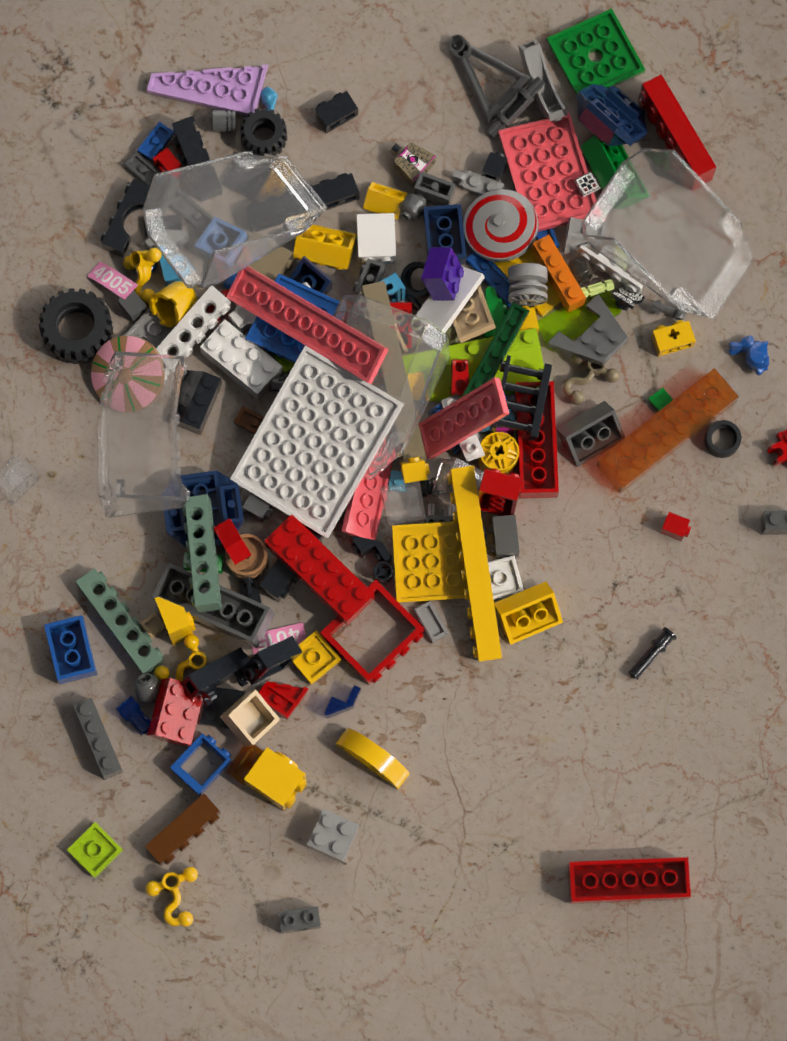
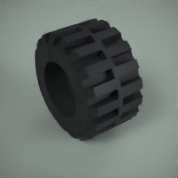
M258 108L255 109V113L249 112L248 118H243V123L240 126L241 143L244 146V150L250 153V156L254 157V155H257V159L265 157V160H267L269 156L274 158L276 153L280 154L282 152V148L286 146L287 128L284 119H281L279 113L275 114L272 109L267 111V108L259 111ZM264 127L274 132V135L268 140H259L253 136L257 129Z

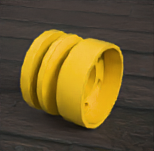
M494 432L487 435L481 442L485 456L478 458V465L481 471L484 473L485 469L495 468L503 474L508 475V473H512L516 468L519 457V446L516 440L504 432ZM499 450H501V451H502V454H499V455L497 456V455H496V452H498Z

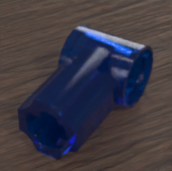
M131 696L115 708L141 736L148 732L151 720L143 713L142 708Z

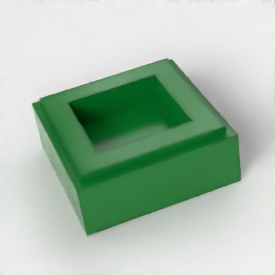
M661 388L648 398L650 404L659 414L675 403L664 388Z

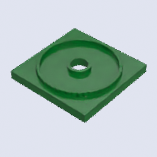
M612 8L546 39L575 95L592 84L603 85L607 88L617 86L645 73L646 70ZM598 52L601 54L602 60L593 62L590 60L589 54Z

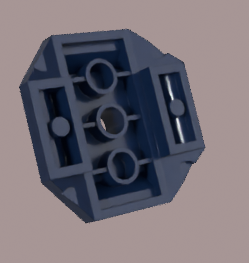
M592 84L579 91L575 96L578 100V120L608 147L624 144L632 146L643 139L648 133L644 120L645 111L618 87L610 86L607 88L603 85Z
M217 470L180 475L162 494L167 534L184 548H186V541L189 540L188 534L185 533L184 523H187V518L184 516L182 505H185L186 497L208 494L212 505L214 527L230 518L239 531L244 523L238 483ZM197 515L194 520H199L202 515ZM214 530L216 548L224 547ZM198 533L195 538L202 537L204 533Z

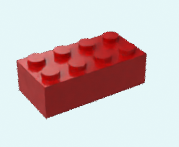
M495 468L485 469L478 495L480 511L499 516L514 515L523 478H519L520 476L515 473H508V475L500 473L501 471Z

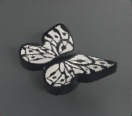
M619 287L618 291L613 292L611 297L616 299L615 305L625 311L629 310V308L633 310L634 304H640L645 299L644 295L636 292L632 293L626 287Z

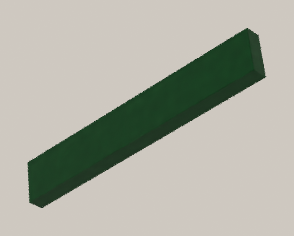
M515 303L511 304L462 397L496 376L502 360L504 361L530 310Z

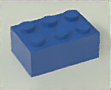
M82 615L44 625L57 681L60 685L98 675L85 620Z

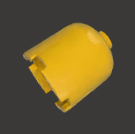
M175 281L154 294L153 298L149 301L151 313L153 315L156 314L161 320L160 324L166 327H174L195 305L197 296L189 284Z

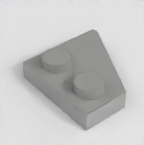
M569 217L562 252L570 253V251L579 249L581 244L588 247L589 245L603 242L607 223Z

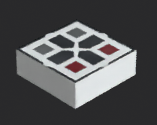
M592 172L574 181L583 198L600 189Z

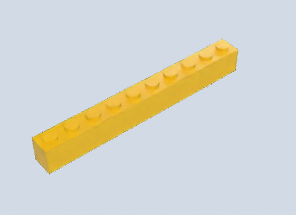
M474 466L449 469L450 473H447L448 485H452L453 491L450 493L451 504H455V512H452L454 523L458 525V531H455L457 543L460 542L461 550H458L459 561H463L464 569H461L462 581H466L467 586L464 589L465 600H469L470 608H466L467 617L472 619L473 626L469 627L470 637L475 640V646H472L473 657L477 658L479 662L500 659L502 654Z

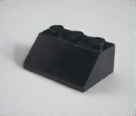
M187 370L166 422L201 435L221 389V378L204 371Z

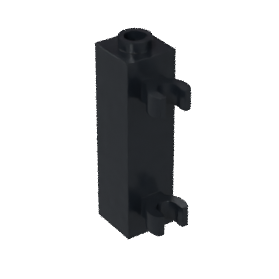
M240 647L189 674L181 684L191 699L201 695L204 704L208 706L217 698L216 693L211 690L214 687L235 676L241 687L248 684L242 668L249 661V657Z

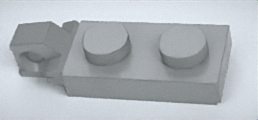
M454 170L452 180L459 182V186L463 190L478 196L489 191L503 189L504 183L472 171L465 170L461 172Z

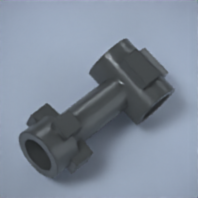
M661 300L653 301L651 306V312H654V314L659 315L660 312L673 314V319L684 320L687 314L686 305L682 303H675V307L663 305Z

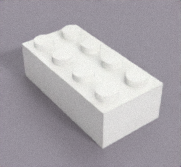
M224 319L200 346L201 354L259 400L271 387V381L280 377L283 373L282 365L260 347L245 341L246 336Z

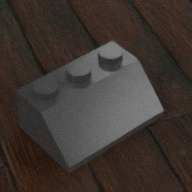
M606 401L556 428L562 444L577 467L626 440L615 410Z

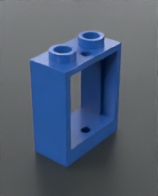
M203 733L170 767L171 771L199 797L232 763L229 758L231 754L225 748L220 750L215 745L217 741L209 734L205 736ZM204 743L224 762L200 785L182 768V765Z

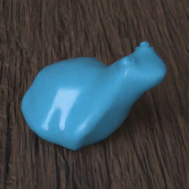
M265 87L260 94L261 101L266 106L267 111H270V109L274 110L278 95L272 88Z

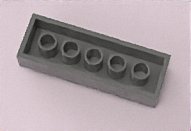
M168 563L151 596L154 601L155 598L160 597L182 606L186 613L190 611L193 620L253 647H259L275 615L270 607L220 586L222 609L199 613L196 607L192 606L191 595H194V591L190 587L189 577H192V573ZM204 587L201 593L207 592L209 587Z

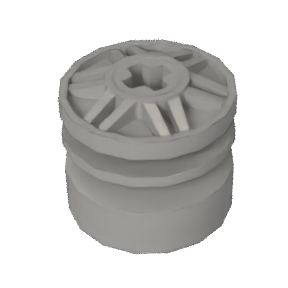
M522 263L509 267L508 283L511 286L508 288L510 293L508 301L519 306H537L546 303L548 300V287L544 284L548 281L547 268L535 263Z

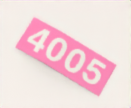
M101 261L87 276L124 300L138 286V284Z

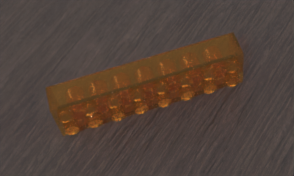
M714 368L597 460L596 466L621 494L733 406L739 396Z

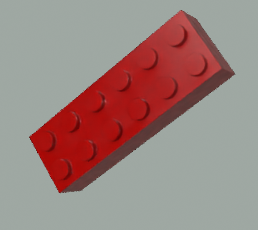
M661 74L642 83L638 99L639 105L642 109L645 108L648 113L647 118L649 122L655 125L658 137L663 139L666 144V151L669 155L672 154L675 159L674 164L678 170L682 171L685 183L694 190L712 181L716 165L663 75Z
M549 381L537 441H528L529 434H526L525 431L516 430L517 444L519 446L518 475L520 476L519 478H523L519 499L557 498L559 494L554 381ZM516 382V384L536 388L539 387L540 382ZM515 392V403L532 406V404L536 405L537 398H533V395ZM516 411V422L532 423L533 416H530L529 413Z
M292 514L264 541L265 546L347 626L375 599V594Z
M688 857L576 861L568 863L570 904L683 900L691 897Z

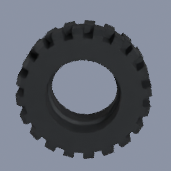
M74 288L68 289L69 292L64 293L62 290L58 292V297L52 296L49 299V305L45 304L42 308L43 313H40L39 316L41 337L46 348L52 352L54 357H60L66 363L69 360L72 361V364H78L81 360L87 363L89 358H94L101 347L112 339L113 322L109 309L104 304V301L100 297L97 298L96 294L91 291L86 293L85 289L79 288V291H75ZM81 312L91 316L94 327L85 338L68 340L60 335L59 324L67 315Z

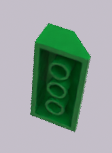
M593 135L580 146L583 156L589 162L591 171L596 176L599 186L604 191L608 204L613 210L627 208L650 197L623 145L608 147L596 135Z

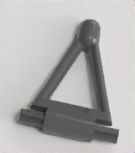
M459 34L452 36L449 40L448 47L459 58L487 122H492L498 116L486 129L489 134L495 137L499 130H502L505 125L510 126L535 100L533 96L545 83L537 76L525 89L524 87L532 80V77L475 48ZM470 56L516 79L515 83L492 106H490L469 60Z

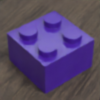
M430 247L421 279L434 301H454L456 294L459 292V284L464 276V269L451 247Z

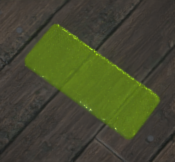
M604 290V293L598 294L614 317L621 313V309L615 305L616 300L611 297L610 291ZM588 295L583 306L569 313L562 307L538 321V331L548 345V342L559 331L570 340H574L580 337L599 319L586 308V305L595 296L590 297Z

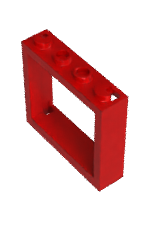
M377 580L368 588L374 594L379 592L415 630L374 670L368 673L332 637L345 624L338 617L320 632V635L331 648L368 685L379 681L382 678L381 673L385 669L389 671L397 663L395 660L400 655L404 657L410 651L409 646L414 642L417 644L424 637L423 633L425 630Z

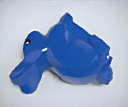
M746 336L740 342L729 343V354L736 355L744 352L747 366L755 371L757 375H761L764 371L768 370V341H754L752 336Z

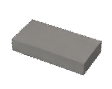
M431 600L413 610L421 625L425 628V632L432 644L449 635Z

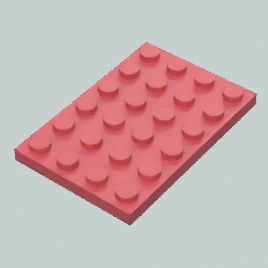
M570 113L555 122L544 119L499 130V138L504 155L508 158L507 165L515 192L525 196L533 205L538 218V232L567 225L569 217L591 219L600 216L594 192L583 198L574 183L575 179L587 174L588 171Z

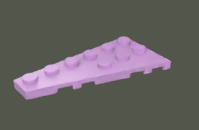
M261 65V67L244 66V68L235 69L232 67L203 69V71L196 72L190 70L183 73H151L147 93L219 110H231V112L235 110L236 114L248 116L249 112L255 113V109L258 107L268 65Z

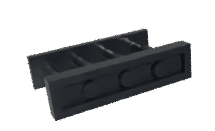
M507 355L506 361L502 360L500 372H503L501 380L503 392L505 389L533 395V398H537L536 405L532 404V406L506 401L508 409L529 413L530 416H533L532 423L524 424L500 419L490 425L492 426L491 433L496 431L497 426L525 431L526 434H529L528 441L536 442L539 435L552 365L545 363L543 369L539 368V370L510 364L511 356ZM508 372L536 377L537 380H540L539 387L532 388L506 382Z

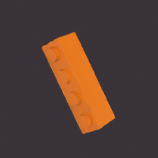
M550 235L533 242L531 251L537 262L547 268L548 281L567 313L583 306L586 296Z

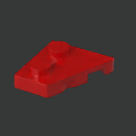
M266 681L258 693L274 712L288 720L309 689L307 687L298 688L292 687L289 684L280 685L276 682Z

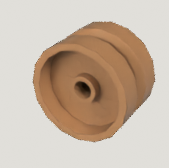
M242 534L241 538L252 555L249 556V559H244L235 565L226 551V563L232 574L239 579L244 580L247 577L256 579L263 575L268 567V551L263 541L257 536Z

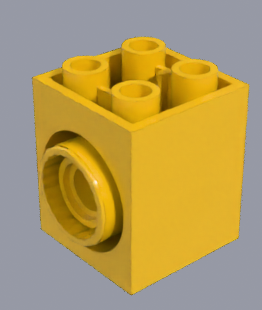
M266 747L244 778L245 784L283 811L293 806L296 801L295 795L297 792L301 793L307 785L306 774L298 769V765L282 753L274 752Z

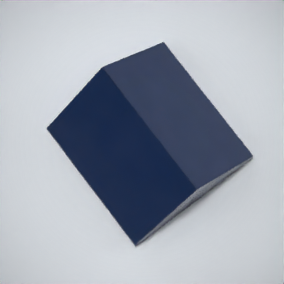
M305 256L302 257L289 277L301 284L307 282L312 289L325 295L332 290V280Z

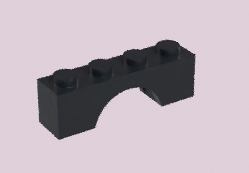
M134 178L131 184H127L124 191L125 196L123 200H119L116 207L117 212L115 216H111L108 223L109 228L101 236L100 242L104 250L122 258L124 257L131 243L130 235L124 229L125 220L134 211L148 209L146 206L153 192V186Z

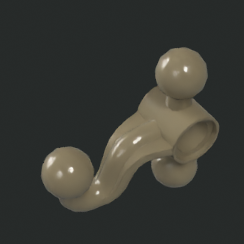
M572 354V360L575 364H585L587 366V374L583 378H568L564 382L563 391L574 405H580L584 402V394L579 390L572 391L571 385H586L590 383L593 377H598L601 374L605 376L608 382L614 383L618 381L620 375L614 368H605V364L603 366L600 365V369L595 370L591 367L592 362Z

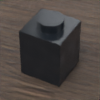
M490 152L482 170V176L500 182L508 158L499 152Z

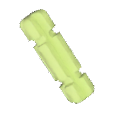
M608 279L604 283L599 282L589 285L587 288L582 287L581 290L586 298H588V295L591 297L604 293V290H607V292L613 290L614 283L612 279Z

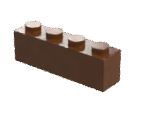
M204 793L147 843L145 848L161 866L164 863L168 865L175 859L174 854L179 850L181 852L190 845L189 841L195 837L197 839L205 832L204 828L208 824L213 825L220 818L218 815L221 812Z

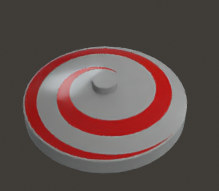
M506 189L489 191L479 196L469 206L463 222L464 235L468 245L478 256L493 262L514 260L527 252L535 241L538 233L537 214L531 202L518 192Z

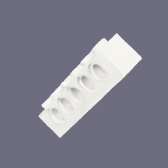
M212 285L156 348L165 363L164 384L168 380V375L180 367L182 359L184 357L187 358L193 352L192 348L195 344L203 341L208 329H213L218 323L217 319L221 314L225 315L230 309L229 305L231 302ZM214 305V312L207 314V307ZM201 319V327L195 328V321ZM184 334L190 335V339L187 342H182ZM172 348H177V354L173 357H170V350Z

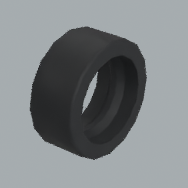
M414 261L409 263L401 274V281L406 288L405 292L413 297H427L430 295L426 287L420 291L414 289L411 284L412 273L418 268L424 269L426 262Z
M716 421L706 431L705 447L715 457H730L736 453L741 444V431L731 421ZM721 428L729 430L734 436L733 445L725 450L715 447L712 442L713 433Z

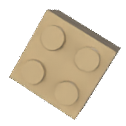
M257 690L247 691L220 716L244 747L254 745L280 720Z

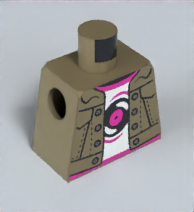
M412 142L405 148L396 143L390 150L396 156L394 168L412 188L415 187L420 172L427 173L436 163V155Z

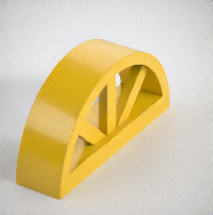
M346 728L335 743L397 790L409 776L408 770L392 755L351 728Z

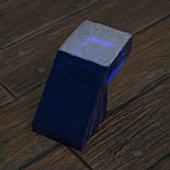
M354 685L346 702L331 697L325 710L324 718L329 719L352 710L360 695L361 688Z

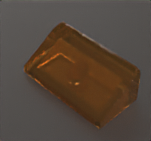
M255 744L245 747L243 745L225 773L245 786L244 778L264 751Z

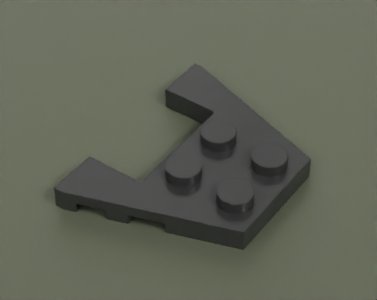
M597 294L586 305V308L599 319L575 342L559 331L548 342V346L552 349L563 350L564 353L569 355L571 353L578 355L581 359L603 366L628 342V337L602 298Z

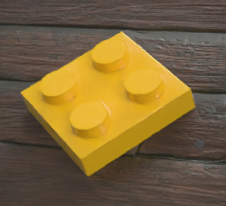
M316 630L299 644L302 653L292 663L312 685L341 661V658Z

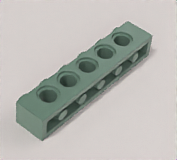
M208 494L186 497L185 505H182L184 516L187 518V523H184V529L189 539L186 541L187 552H190V559L187 560L188 568L192 570V577H189L190 587L194 591V595H191L192 606L196 607L199 613L222 609L211 500ZM197 515H202L199 520H194ZM198 533H204L202 537L195 538ZM200 551H205L204 555L197 556ZM202 569H207L206 573L199 574ZM204 587H209L207 592L201 593Z
M94 568L76 581L78 587L141 673L150 674L156 667L164 664L161 659L164 657L158 647L155 649L150 644L152 639L147 632H141L139 629L141 624L136 617L131 618L127 613L130 609L125 602L120 603L116 598L119 594L114 587L111 586L109 588L105 583L107 578L103 572H97ZM97 587L104 588L103 593L100 595L94 594V590ZM109 602L115 603V607L112 610H106L105 605ZM124 617L126 618V623L121 626L117 625V619ZM132 632L138 634L134 641L127 639L128 635ZM147 648L149 653L146 656H140L139 650Z

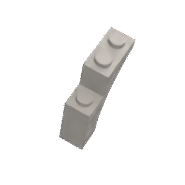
M532 40L518 45L525 74L532 77L528 85L537 76L545 83L535 94L539 111L549 121L561 120L562 117L567 116V111L550 77L540 43Z

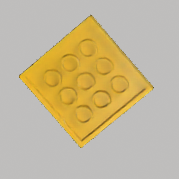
M450 521L392 525L396 600L398 602L465 598L464 589L467 586L466 581H462L461 569H464L463 561H459L458 550H461L460 542L457 543L455 531H458L457 523Z

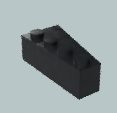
M190 116L172 123L174 131L172 141L175 148L179 147L181 151L179 158L182 164L186 163L188 169L185 171L189 181L193 180L195 186H192L195 196H199L202 202L221 195V185L213 165L209 163L208 152L206 148H203L204 144L199 130L196 131L194 117Z

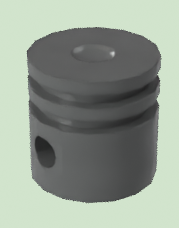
M213 110V132H227V130L228 132H231V130L236 132L235 110L233 112L231 110H228V112L226 110Z

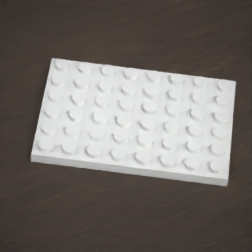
M305 346L230 479L289 516L292 514L301 523L322 536L329 538L402 410L404 403Z

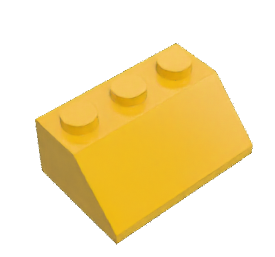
M303 222L296 236L293 257L301 260L305 256L311 262H316L318 265H329L339 270H347L351 262L357 234Z
M547 581L494 603L497 617L510 645L563 623L555 594Z
M160 597L155 598L173 645L183 642L186 636L194 634L193 631L196 628L190 611L186 613L182 606Z

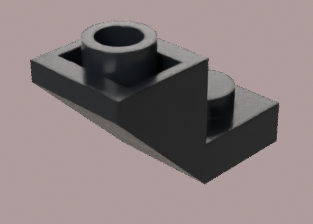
M357 536L352 537V545L350 546L356 555L360 554L363 558L375 550L374 555L379 562H392V556L382 541Z

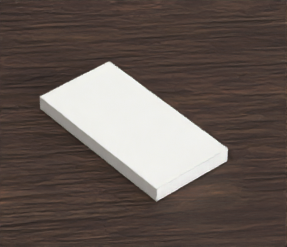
M463 267L464 276L460 280L459 292L456 294L455 300L434 301L430 295L413 318V323L444 335L483 281L484 275Z

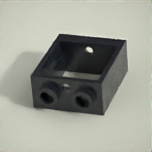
M293 636L288 637L257 652L242 668L245 678L253 685L287 669L302 653V650Z

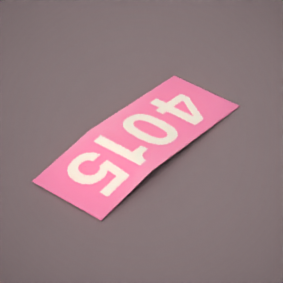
M303 622L266 631L259 647L252 646L253 654L255 655L257 652L291 636L299 645L307 638Z

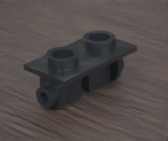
M252 577L244 578V581H239L240 594L261 603L258 578L252 579Z

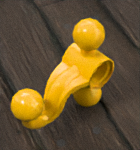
M158 248L133 251L123 260V265L127 270H134L136 268L138 279L135 283L138 286L134 291L145 303H149L155 294L152 289H145L143 292L141 290L143 285L150 279L152 266L161 259L162 254Z
M190 634L184 639V645L191 650L192 654L188 660L181 662L177 666L175 680L183 681V673L186 668L192 667L198 670L208 662L206 653L199 651V638L194 634ZM195 655H200L203 658L202 665L194 663L193 658ZM158 666L154 671V676L161 681L169 677V670L166 666Z
M194 867L185 868L183 873L179 875L169 872L164 875L161 882L150 881L145 886V892L151 897L157 896L160 890L165 888L171 891L173 900L166 906L163 913L164 920L171 926L181 925L188 927L193 922V916L188 911L181 912L178 918H173L171 913L178 907L181 901L178 889L181 882H194L197 879L198 871ZM170 876H174L177 879V884L174 887H168L166 884V880Z

